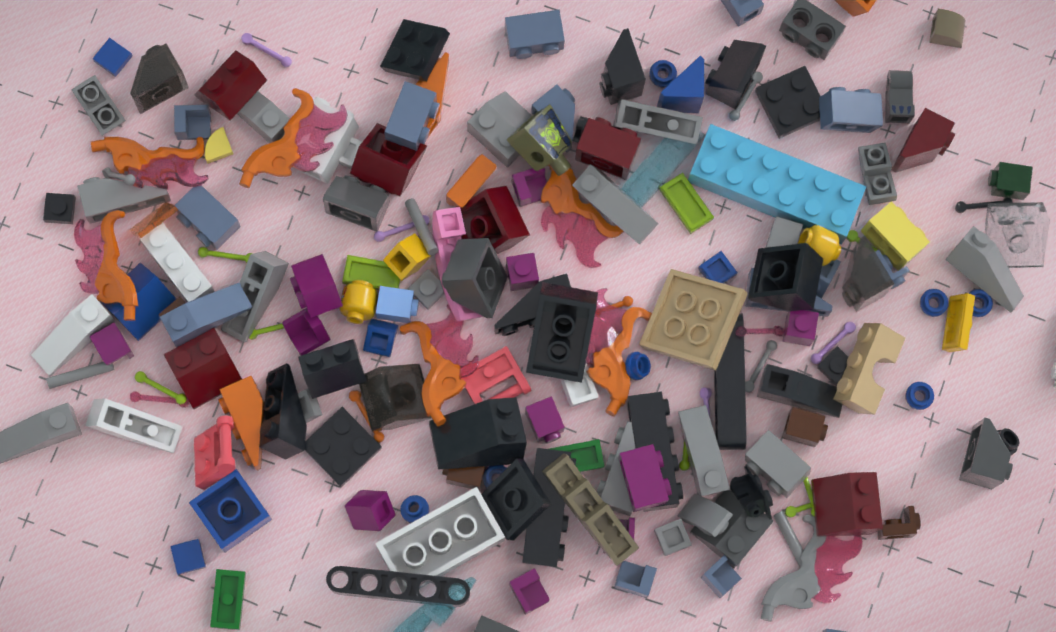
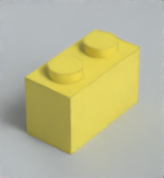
M892 201L872 217L861 229V232L880 250L881 254L889 258L897 271L907 265L930 243L924 232L916 227L907 218L905 212Z

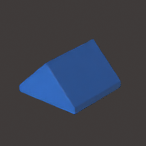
M701 55L660 92L657 107L682 113H699L704 99V58Z
M139 263L127 274L134 283L137 292L138 306H136L135 321L124 320V306H122V303L106 304L100 302L138 341L161 321L159 314L176 300V297L159 278L142 263Z

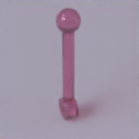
M739 326L736 328V334L739 337H743L746 334H774L781 337L785 331L780 326L750 329Z
M133 391L130 394L132 402L145 400L178 404L175 398L141 395L137 391ZM187 399L184 404H179V406L182 408L187 407L189 400Z

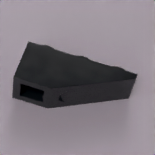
M567 273L542 280L535 285L494 325L495 335L502 333V336H508L518 332L519 327L529 325V328H534L542 282L571 287Z
M287 363L268 372L259 445L260 448L285 460L304 451L307 430L291 367Z
M767 364L763 369L757 397L837 418L840 417L842 404L834 400L837 391L836 386L802 373Z

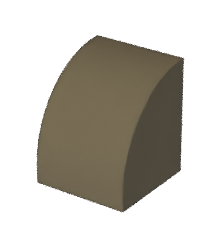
M938 8L933 16L929 43L962 48L965 18L956 12Z

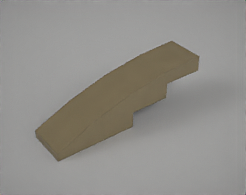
M562 454L542 471L577 519L616 566L639 549L610 506L601 499L588 479L582 476L567 454Z

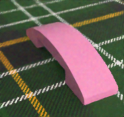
M460 207L433 211V239L439 250L435 254L441 284L442 275L446 271L451 253L454 251L457 241L466 234ZM442 284L448 304L457 321L483 317L452 301Z

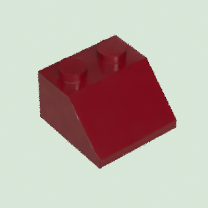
M235 50L194 95L231 121L266 83L267 79L252 60Z
M925 108L914 124L891 170L894 172L903 171L933 162L938 154L943 156L955 136V133L951 132L955 122Z
M596 117L595 120L588 118L576 148L575 160L588 166L591 164L603 172L627 180L640 146L641 138L637 137V133L631 129L623 127L619 130L612 127L611 122L603 118Z
M377 123L358 147L350 174L358 177L363 182L383 188L389 194L401 196L410 184L427 145L420 143L417 151L385 140L386 127Z
M507 186L485 189L469 200L463 208H460L466 234L461 236V239L489 238L496 254L514 247L530 236Z
M215 328L163 354L193 409L222 395L220 389L242 380Z
M877 472L845 473L811 480L817 537L871 535L883 529Z

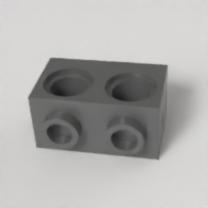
M797 0L782 21L779 31L782 32L786 40L792 43L797 42L805 47V51L812 57H820L825 60L842 36L846 26L809 1ZM802 19L806 26L798 27L794 24L793 20ZM824 34L828 37L829 41L820 42L816 35Z

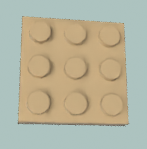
M671 269L639 345L643 349L716 371L748 293L741 288Z

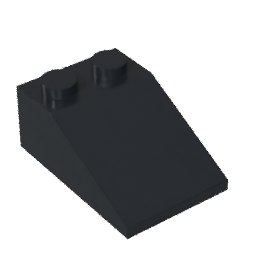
M542 282L526 373L582 383L598 292Z
M517 397L488 399L444 415L446 422L441 426H436L433 420L429 421L438 470L510 465L517 458L524 459L527 440Z

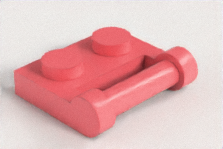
M507 346L461 371L460 380L464 379L466 382L464 388L474 404L483 401L480 394L511 377H514L517 383L490 399L514 398L522 393L526 395L532 391Z
M224 415L218 417L215 425L194 438L195 486L205 490L235 470V459L232 457L231 441L234 420L231 416Z

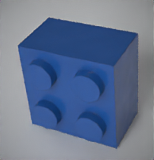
M237 469L189 502L224 553L272 520Z

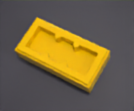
M965 293L949 297L942 350L956 352L968 349L975 295Z

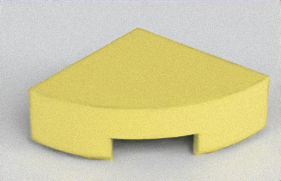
M223 127L216 130L206 143L205 159L207 164L233 155Z

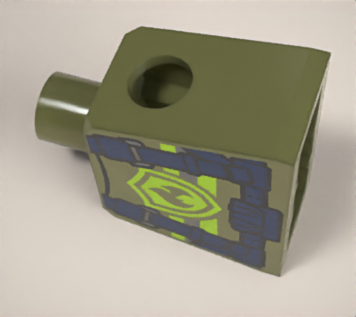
M550 104L533 114L506 139L536 171L550 164L556 174L560 176L571 168V164L562 153L572 145V140Z

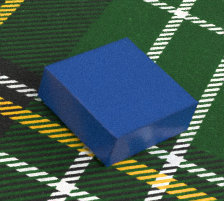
M109 37L92 59L116 77L133 55Z
M722 251L698 267L705 279L723 284L738 273Z
M199 539L170 546L178 575L206 568Z

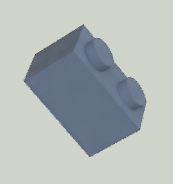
M560 9L505 17V32L510 57L516 56L517 59H526L535 53L543 52L544 55H553L564 49L565 39Z
M405 81L385 129V140L417 151L420 143L425 144L430 131L427 128V124L430 118L435 119L440 103H437V93Z
M833 87L819 97L820 126L822 130L871 133L883 126L882 98L880 93H871L869 89L846 91L844 87Z
M199 183L174 205L178 213L176 218L187 229L192 226L198 232L196 237L206 247L212 245L218 250L241 227L238 219Z

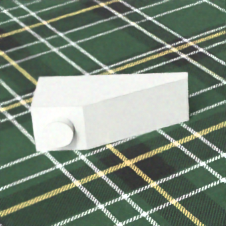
M91 294L62 320L31 356L51 376L92 342L89 336L114 323L115 320L94 295Z
M106 398L93 400L85 424L89 428L170 453L175 452L183 427Z

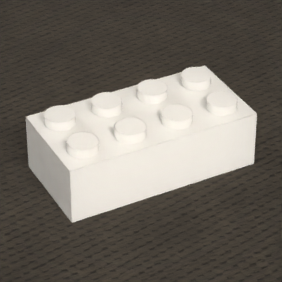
M475 487L375 544L389 571L443 576L504 542L505 536L478 488ZM396 579L395 582L401 593H404L407 588L406 582ZM425 582L420 586V588L429 584L430 582Z

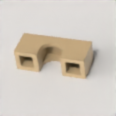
M864 323L858 332L854 349L847 359V367L837 384L834 400L858 414L875 415L885 389L874 381L873 367L876 362L896 363L905 337L882 323Z

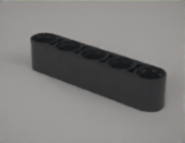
M743 313L739 314L716 371L714 370L715 437L719 450L746 449Z
M335 566L330 569L326 576V583L330 590L335 594L448 607H461L470 598L469 585L459 578L347 566ZM338 573H344L348 576V583L343 588H336L332 585V579ZM367 576H373L378 581L377 587L372 591H365L361 587L362 580ZM396 579L404 580L407 584V588L402 594H394L390 590L391 583ZM425 582L433 583L436 587V593L431 597H423L419 592L420 586ZM455 585L462 586L466 591L464 598L458 601L451 599L448 594L450 588Z

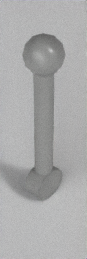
M754 72L751 79L752 82L736 109L729 114L731 120L736 121L740 118V111L756 84L760 83L763 79L761 72Z
M108 167L102 170L104 177L107 179L116 178L123 180L127 185H133L136 181L135 176L132 174L122 175L115 173Z
M770 340L767 342V349L750 380L745 382V392L750 393L754 390V382L771 352L777 349L776 341Z

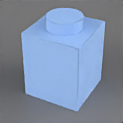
M380 286L376 317L381 320L409 323L411 322V316H417L419 300L414 299L413 290Z

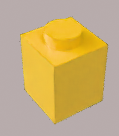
M414 233L398 242L383 261L402 281L419 271L431 256L428 255L422 240Z

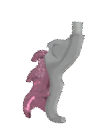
M809 514L803 516L802 520L812 525L814 533L800 557L801 567L795 572L780 577L770 586L761 603L763 605L761 619L771 622L774 609L779 605H787L797 609H808L813 607L812 598L821 603L836 601L841 594H832L830 589L847 581L852 576V571L844 574L842 567L848 560L855 558L860 553L863 542L861 535H854L853 540L843 541L835 536L817 537L815 517Z

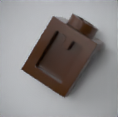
M907 506L904 509L905 523H902V519L885 520L883 529L877 531L878 540L914 537L917 534V530H920L921 527L920 515L915 513L914 506Z

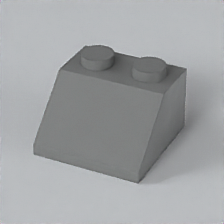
M505 91L486 102L467 121V131L508 168L520 154L506 139L532 115Z

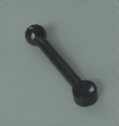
M1007 197L1003 201L972 204L960 201L956 204L955 210L958 213H963L967 209L999 206L1011 208L1013 200Z

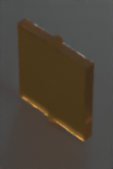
M165 202L129 230L133 235L142 238L176 213L178 209L175 205Z

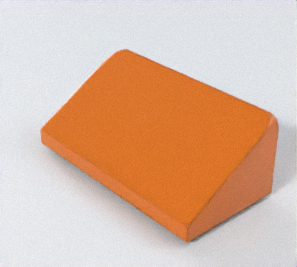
M483 154L479 155L448 191L446 202L449 205L463 208L495 171L497 166Z

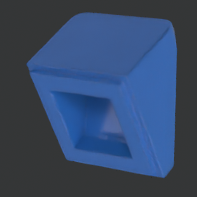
M371 319L368 324L363 351L391 357L398 325Z

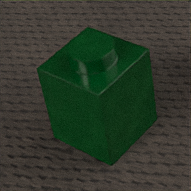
M999 162L994 170H990L988 177V186H992L991 195L1024 200L1030 194L1033 167Z

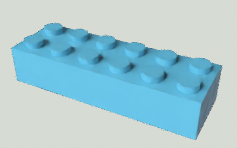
M713 124L709 126L688 178L691 184L775 218L777 216L803 224L802 229L810 228L813 225H820L835 232L839 236V244L841 245L848 235L867 187Z

